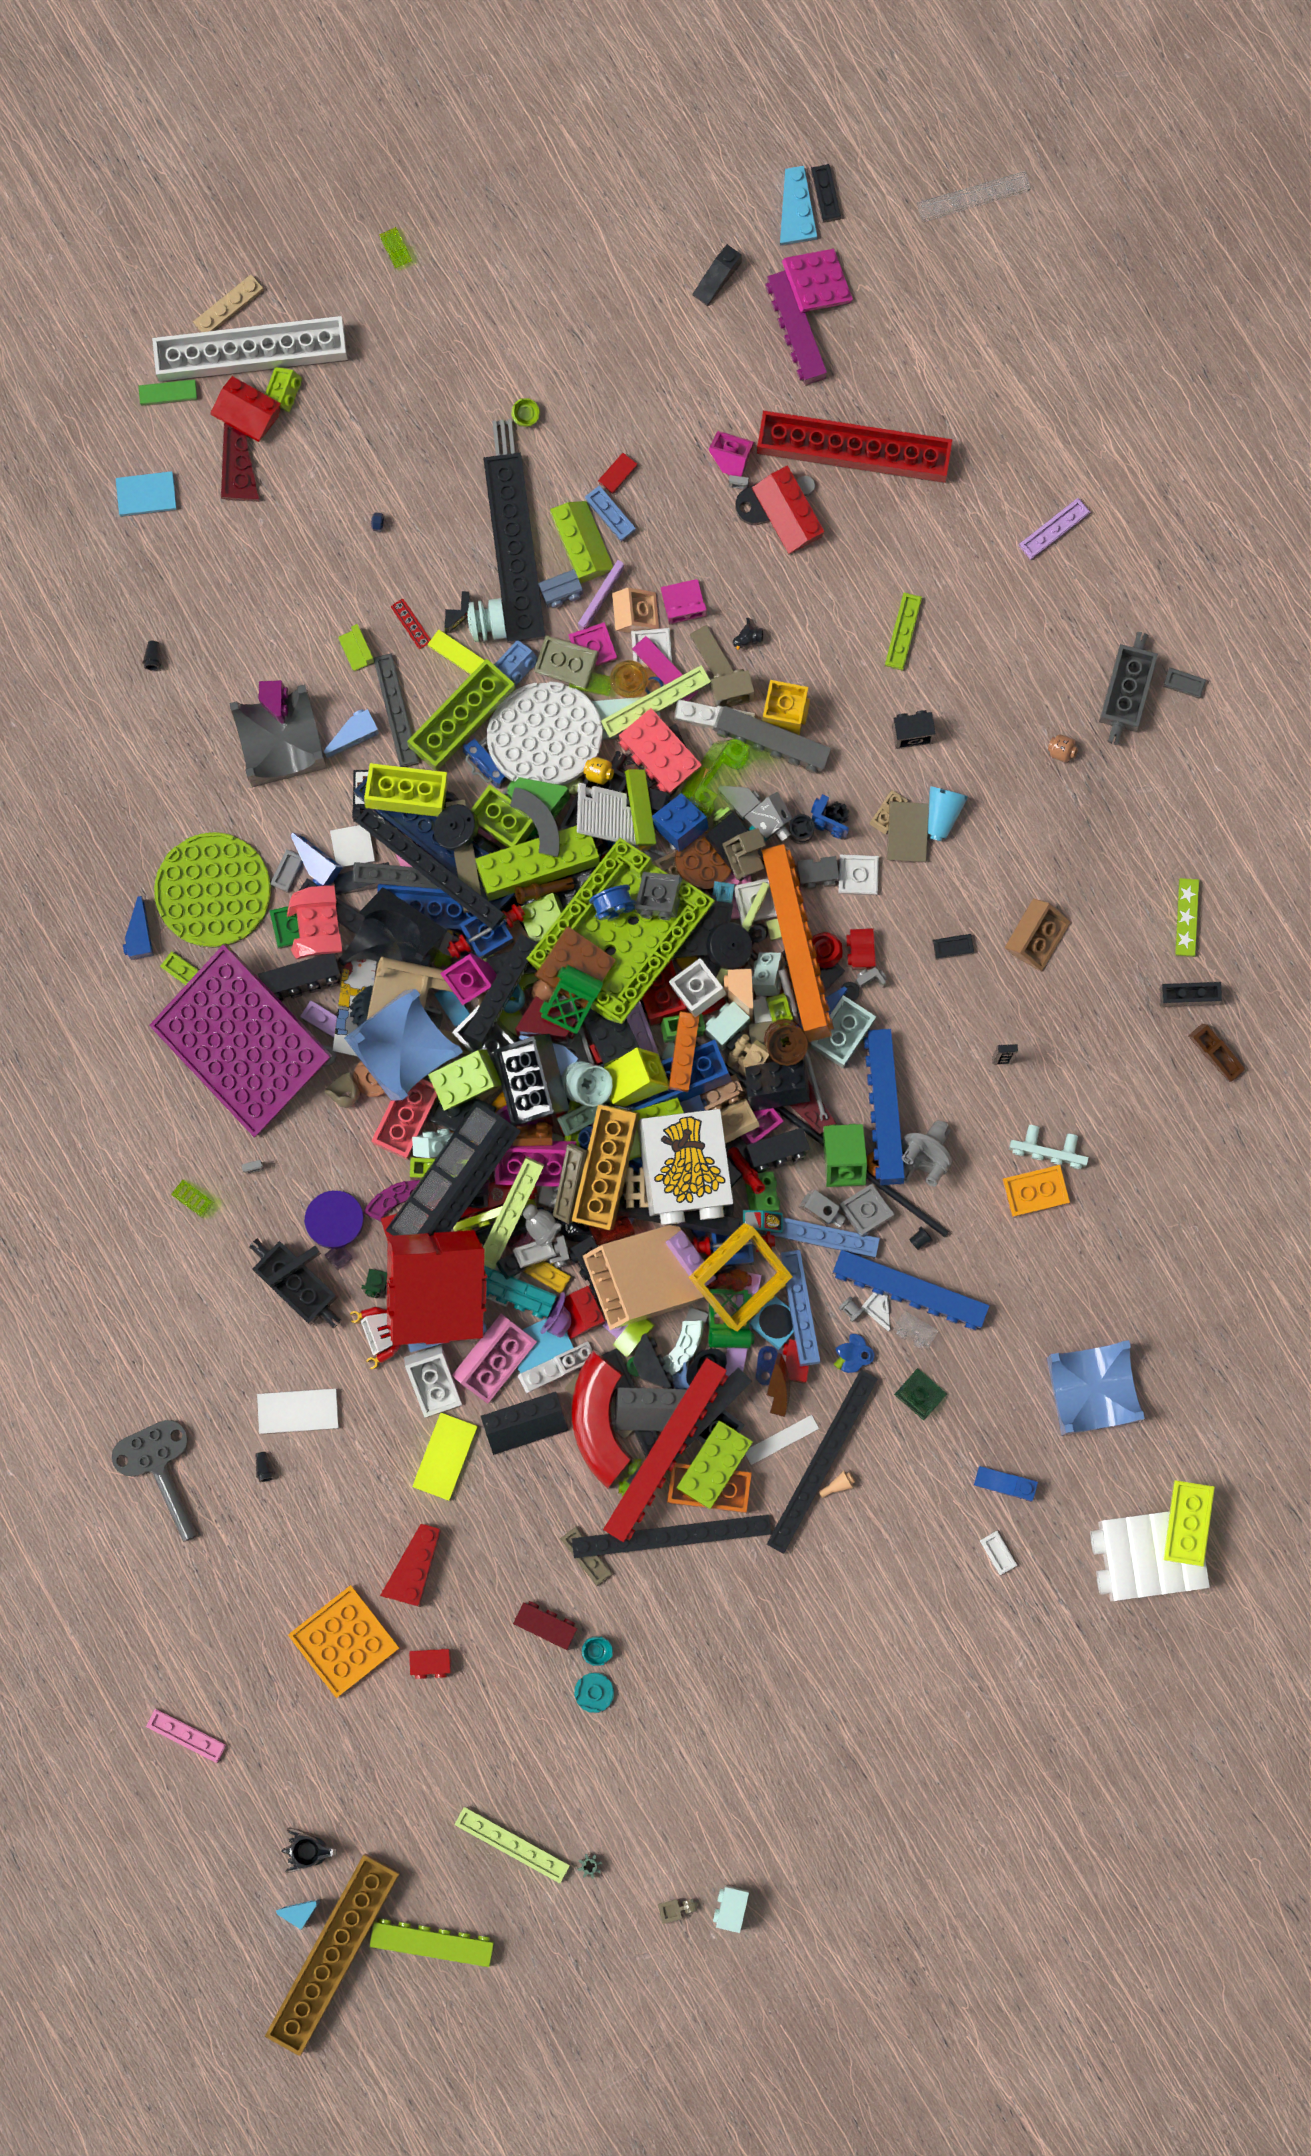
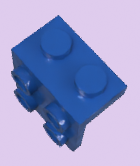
M822 794L820 799L816 798L811 810L814 827L820 831L825 829L831 832V835L835 838H846L849 827L823 816L829 797Z

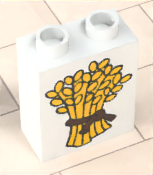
M720 1109L639 1120L637 1126L649 1215H660L661 1225L685 1222L684 1212L699 1210L700 1220L724 1217L723 1207L733 1204Z

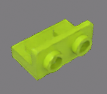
M275 367L265 395L281 403L280 407L284 411L290 412L298 389L301 386L302 377L294 370Z

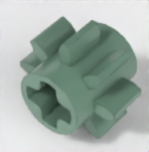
M585 1854L586 1859L584 1861L578 1860L582 1867H579L577 1870H583V1878L590 1874L593 1879L595 1871L601 1872L597 1865L602 1864V1861L596 1862V1855L589 1858L588 1854ZM587 1861L595 1864L592 1872L584 1868Z

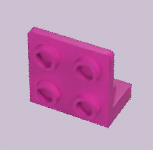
M697 579L661 587L669 624L706 616V606L703 603Z

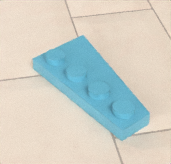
M804 166L785 169L780 246L817 240Z

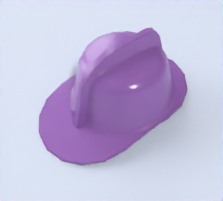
M564 1292L554 1302L548 1319L540 1331L541 1334L547 1331L561 1338L569 1329L571 1315L563 1306L565 1300Z

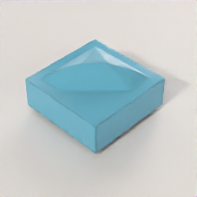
M715 881L713 895H716V900L732 903L735 884Z

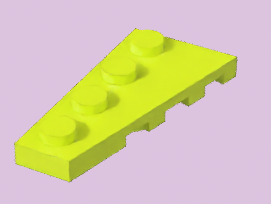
M528 1199L525 1207L529 1204L536 1206L535 1200ZM502 1206L457 1222L453 1230L466 1231L478 1226L479 1228L491 1225L490 1222L496 1221Z

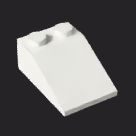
M442 1344L404 1357L405 1368L424 1418L462 1405Z

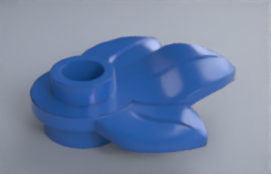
M850 1334L849 1343L841 1344L835 1349L837 1354L845 1360L841 1367L843 1372H857L862 1365H869L874 1359L873 1350L866 1346L864 1338L857 1334ZM862 1352H867V1359L861 1357Z

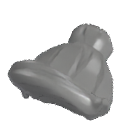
M533 1204L527 1205L522 1211L524 1218H526L527 1231L534 1238L536 1244L542 1247L551 1243L561 1228V1224H556L553 1215L543 1209L537 1210Z

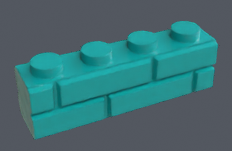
M484 1266V1271L487 1274V1278H485L486 1297L492 1294L496 1296V1301L507 1304V1301L514 1303L513 1308L525 1312V1309L533 1311L532 1315L543 1319L544 1316H549L557 1295L513 1277L506 1280L501 1272Z

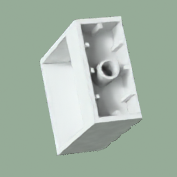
M1170 1511L1104 1520L1098 1522L1099 1530L1090 1531L1094 1555L1103 1554L1106 1569L1096 1571L1100 1595L1109 1594L1110 1602L1210 1588L1206 1560L1204 1561V1567L1163 1560Z

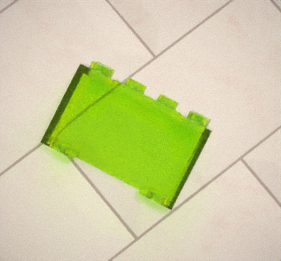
M738 739L714 742L700 762L702 767L691 775L680 793L691 801L707 817V820L714 811L713 802L718 794L707 788L708 784L723 763L732 769L742 768L750 758V746ZM702 793H708L710 795V799Z

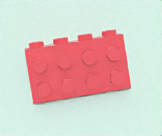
M652 708L619 734L620 746L625 751L629 750L633 756L631 758L638 766L641 764L646 769L645 773L649 779L652 780L654 778L660 791L667 792L670 795L702 767V764Z

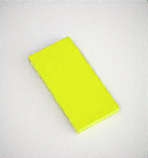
M440 1412L412 1487L450 1501L478 1426Z
M1174 1480L1163 1556L1164 1561L1204 1567L1215 1487Z

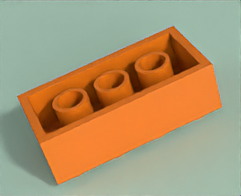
M676 1463L671 1471L667 1503L706 1508L676 1489L690 1467L687 1464ZM735 1471L711 1509L747 1513L751 1473Z

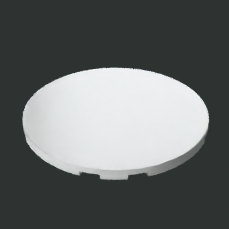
M558 682L532 683L516 689L496 708L487 728V745L490 756L504 776L511 781H516L518 777L562 786L584 774L585 763L587 760L598 756L603 739L601 719L591 700L576 688L573 689Z

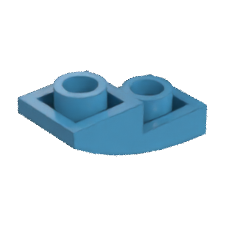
M439 990L435 993L442 1008L457 1028L470 1015L466 1005L460 1003L454 992Z

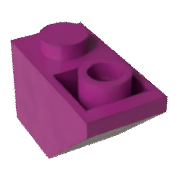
M282 680L259 681L258 699L262 707L281 724H285V717L288 716V707L285 705V699H288V688L285 687Z

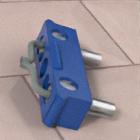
M487 736L479 743L473 739L467 745L464 744L463 753L466 755V762L472 767L471 773L474 776L479 775L485 782H491L496 788H500V785L507 780V777L499 771L491 756L484 749L487 745ZM474 765L483 773V775L480 772H475Z

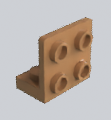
M736 1074L731 1076L732 1082L702 1093L707 1103V1106L704 1107L706 1111L722 1110L725 1106L734 1104L747 1096Z

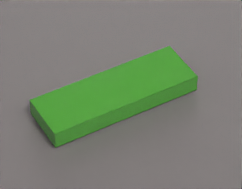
M195 379L138 385L141 406L197 400Z

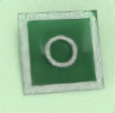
M917 1368L894 1395L924 1421L947 1393Z

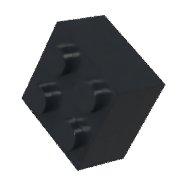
M921 710L917 711L914 715L902 713L893 718L892 731L895 749L934 743L936 732L932 712Z

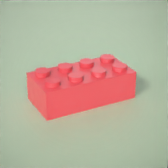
M421 1079L407 1093L408 1096L403 1100L390 1101L371 1141L373 1145L408 1161L413 1152L412 1137L422 1134L428 1121L427 1117L438 1097L432 1083Z

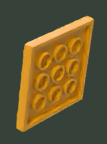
M352 1585L288 1634L289 1638L336 1698L400 1649Z

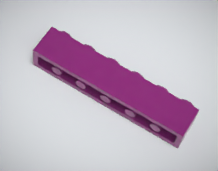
M786 271L767 276L765 288L768 295H772L773 301H771L774 312L777 311L780 318H777L780 329L784 328L786 333L784 340L786 345L791 347L792 352L790 356L793 364L796 363L798 366L796 372L799 381L803 380L806 386L826 379L827 372L805 312L801 313Z

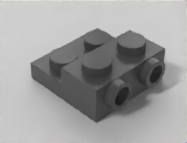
M643 872L635 909L641 914L640 916L646 919H651L652 916H659L660 919L669 921L671 917L676 918L680 904L678 895L682 877L680 875Z

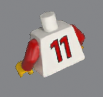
M372 1307L362 1310L361 1313L352 1311L350 1315L357 1314L358 1318L351 1322L355 1324L361 1322L373 1356L377 1355V1357L368 1358L366 1362H369L371 1359L374 1360L375 1366L370 1369L377 1368L379 1362L383 1363L393 1357L401 1347V1345H392L391 1335L387 1327V1309Z

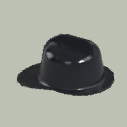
M710 1348L697 1353L694 1361L687 1369L686 1380L688 1385L690 1386L706 1358L725 1369L727 1358L724 1352L720 1349Z

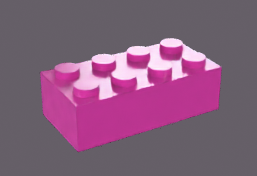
M552 1141V1145L513 1146L512 1143L495 1168L496 1184L513 1185L527 1156L544 1164L535 1186L559 1187L567 1145L572 1143L577 1146L576 1142Z

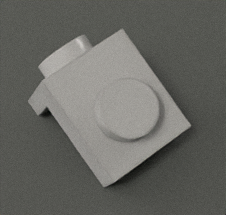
M874 967L870 971L865 969L860 972L855 981L860 989L876 979L883 988L886 986L885 980L887 978L882 970L878 971Z

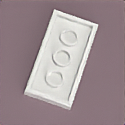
M337 1389L257 1394L259 1434L339 1429Z

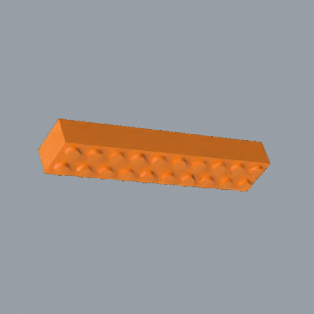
M784 844L763 849V859L804 1033L809 1042L831 1037V1030L834 1029L829 1012H827L830 1011L828 1001L825 995L822 994L825 993V988L821 977L818 976L821 975V971L816 960L815 946L811 940L813 938L812 932L807 923L808 915L806 909H804V898L799 888L798 874H796L794 868L796 867L794 857Z

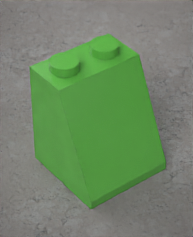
M518 777L516 781L513 780L507 788V794L511 800L515 787L530 792L546 805L554 819L570 799L569 790L566 786Z
M863 1124L824 1126L823 1145L826 1187L866 1185L867 1159Z

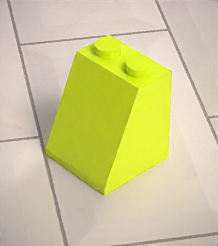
M637 1047L604 1067L612 1077L613 1087L609 1099L614 1105L625 1107L666 1091L669 1088V1081L659 1055Z

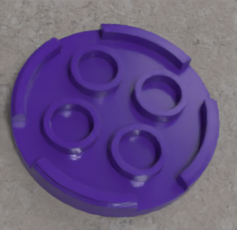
M327 1191L315 1197L308 1205L304 1219L305 1228L311 1239L318 1245L328 1249L343 1248L360 1235L364 1224L363 1211L358 1201L350 1194L343 1191Z

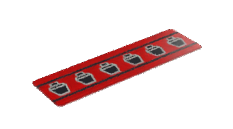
M401 599L391 605L392 610L418 649L428 645L431 639L405 600Z

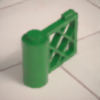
M567 964L566 967L562 966L557 975L560 978L549 1001H544L539 1012L542 1013V1018L577 1034L591 1005L602 988L603 981ZM560 988L568 991L570 998L559 1001L557 994ZM583 998L588 1001L586 1007L577 1010L574 1000ZM572 1001L575 1011L564 1014L561 1004ZM559 1006L560 1016L552 1017L548 1015L550 1008ZM576 1014L578 1018L576 1026L573 1027L567 1024L565 1017Z
M709 1289L713 1296L714 1294H720L726 1300L721 1305L722 1307L728 1302L736 1310L730 1317L752 1297V1294H748V1290ZM734 1295H743V1304L740 1307L731 1300ZM709 1304V1347L749 1349L754 1344V1333H751L749 1329V1320L746 1326H742L738 1331L729 1328L725 1322L723 1324H715L714 1316L717 1312H714L713 1307Z

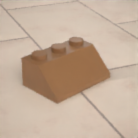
M1033 898L1007 942L1005 949L1019 960L1042 972L1068 928L1070 921L1050 903Z

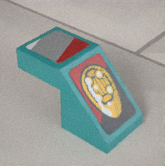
M743 1210V1223L753 1226L756 1231L783 1233V1213L764 1210Z

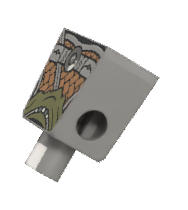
M816 1190L808 1191L798 1206L824 1224L832 1222L840 1227L846 1218L838 1213L840 1208L838 1205ZM824 1207L828 1211L826 1215L823 1212Z

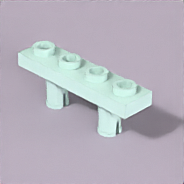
M1034 1125L1028 1126L1025 1141L1011 1140L1008 1150L1013 1151L1012 1154L1024 1156V1154L1032 1155L1031 1158L1036 1160L1046 1158L1050 1159L1051 1163L1057 1165L1068 1163L1071 1168L1075 1169L1086 1167L1089 1158L1076 1155L1075 1150L1078 1136L1074 1134H1067L1064 1149L1061 1151L1038 1146L1036 1143L1040 1127Z

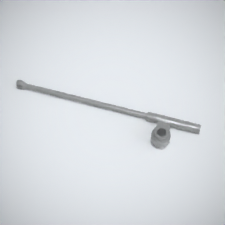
M786 969L779 970L790 1012L793 1015L794 1021L800 1025L797 1015V1000L795 992H792ZM807 1051L804 1057L813 1085V1089L815 1092V1096L817 1099V1103L819 1106L820 1119L822 1121V1116L825 1115L826 1119H828V1115L824 1111L815 1075Z

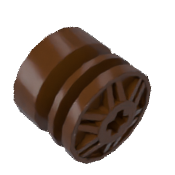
M786 1018L775 1020L765 1031V1047L772 1060L778 1064L793 1065L801 1061L806 1055L808 1049L807 1037L801 1026L794 1020ZM787 1036L789 1041H785L783 1044L781 1038L785 1039Z

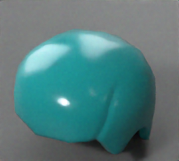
M592 1636L582 1646V1656L592 1666L605 1665L613 1656L611 1643L602 1636Z

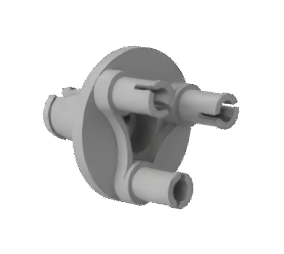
M937 1120L926 1135L909 1133L904 1136L901 1141L902 1160L904 1161V1182L909 1181L914 1170L920 1169L930 1173L926 1178V1182L930 1186L936 1187L942 1175L947 1173L952 1165L951 1156L943 1146L951 1131L950 1129L946 1131L949 1126L947 1123Z

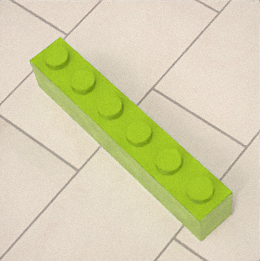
M379 1918V1922L375 1921L373 1924L370 1947L490 1967L494 1941H490L491 1937L479 1935L478 1939L471 1938V1934L464 1932L453 1935L450 1934L451 1930L439 1929L438 1932L430 1931L431 1927L419 1925V1928H412L410 1923L399 1922V1925L391 1924V1920Z

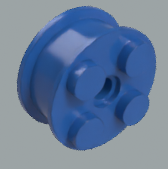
M620 885L612 887L593 896L589 902L594 904L597 912L595 918L597 920L608 919V921H613L619 918V914L635 910L636 901L631 899L629 894L630 886Z

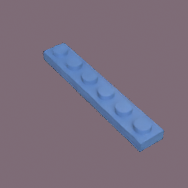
M783 1218V1233H770V1235L840 1251L843 1250L876 1258L880 1239L868 1235L861 1238L858 1233Z
M800 1250L781 1252V1262L793 1276L786 1283V1290L800 1366L820 1364Z

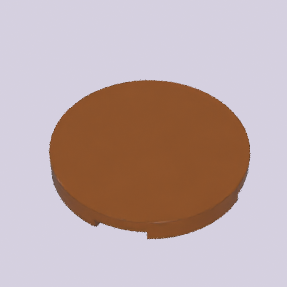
M709 831L704 832L682 851L679 852L677 850L675 855V865L678 874L697 889L703 890L713 889L715 881L724 882L731 873L730 868L704 836Z

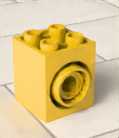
M770 680L762 721L800 735L801 726L806 724L810 705V698H807L808 687Z

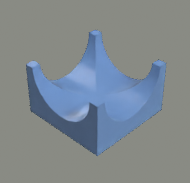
M416 989L403 991L344 1038L391 1101L403 1100L408 1096L407 1093L422 1078L446 1061L457 1057L463 1052L458 1045L447 1039L429 1018L420 1002V994Z
M1129 1340L1083 1351L1050 1354L1047 1357L1062 1436L1137 1423L1145 1419L1134 1387Z

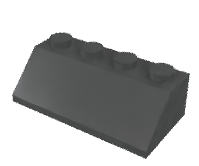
M617 1388L615 1390V1430L663 1431L687 1389Z

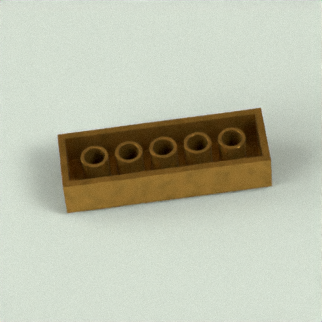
M603 1104L598 1105L572 1221L607 1230L614 1229L640 1113Z

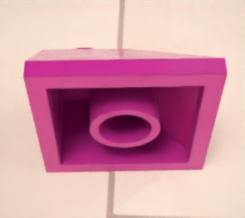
M717 431L709 447V452L723 473L729 476L742 477L754 442Z
M472 953L440 973L462 1005L489 989L497 977V974L488 962Z

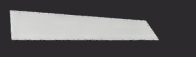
M810 1415L750 1447L745 1455L752 1465L819 1428L813 1416Z

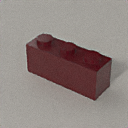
M531 1601L528 1604L523 1602L513 1624L568 1650L578 1629L574 1627L576 1623L566 1618L564 1621L556 1618L558 1614L548 1609L546 1612L538 1609L539 1605Z

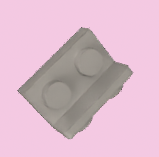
M564 1236L556 1237L557 1242L554 1243L557 1256L560 1255L561 1257L549 1260L550 1264L555 1265L556 1268L567 1266V1262L571 1261Z

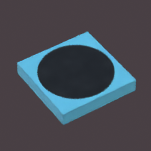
M776 1296L767 1302L749 1323L753 1330L778 1350L794 1332L790 1308Z

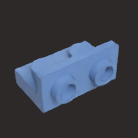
M518 640L494 665L516 686L536 665L538 658L530 648Z

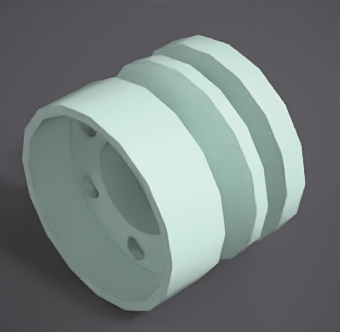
M501 598L490 599L488 601V609H484L482 601H478L479 610H475L474 602H469L467 616L469 630L474 642H479L478 633H482L483 640L487 641V632L489 631L492 632L494 640L507 638Z
M583 1061L570 1064L566 1067L561 1077L568 1099L592 1107L607 1101L613 1087L612 1077L606 1069Z

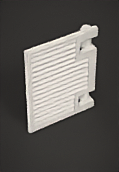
M579 783L577 788V833L614 842L620 837L632 846H636L631 808L626 807V805H630L627 794L596 786L588 788L586 784Z

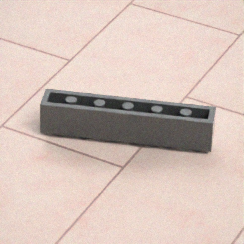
M727 706L720 708L713 727V731H716L720 737H731L735 739L736 743L753 746L752 749L758 752H769L771 757L776 759L784 758L788 760L789 764L804 766L811 773L824 770L831 750L827 746Z

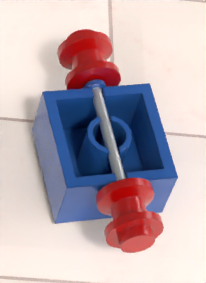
M513 904L511 911H501L507 917L495 931L475 916L459 924L466 940L461 934L459 941L455 943L452 941L448 942L450 946L447 949L452 958L455 956L457 959L461 958L460 953L465 950L470 953L471 949L469 946L471 945L477 957L484 960L513 943V937L506 925L508 924L511 929L513 928V922L517 920L524 921L525 913L521 906L516 907Z
M770 1231L765 1236H761L772 1250V1247H775V1236L770 1235ZM711 1233L712 1242L709 1241V1237H706L705 1241H698L697 1238H693L691 1243L698 1253H706L707 1256H711L710 1248L714 1253L730 1236ZM749 1240L722 1267L754 1265L753 1242Z

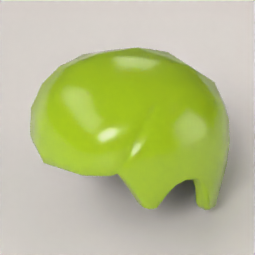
M521 398L512 406L511 416L514 422L521 427L534 425L540 416V409L537 403L530 398Z

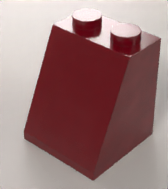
M535 996L515 1028L517 1036L532 1037L550 1034L551 1040L556 1042L568 1043L569 1039L573 1040L576 1036L575 1033L541 1017L542 1013L539 1010L544 1000ZM552 1007L548 1015L557 1017L561 1015V1012L556 1007ZM571 1016L565 1017L567 1024L573 1027L576 1026V1019Z

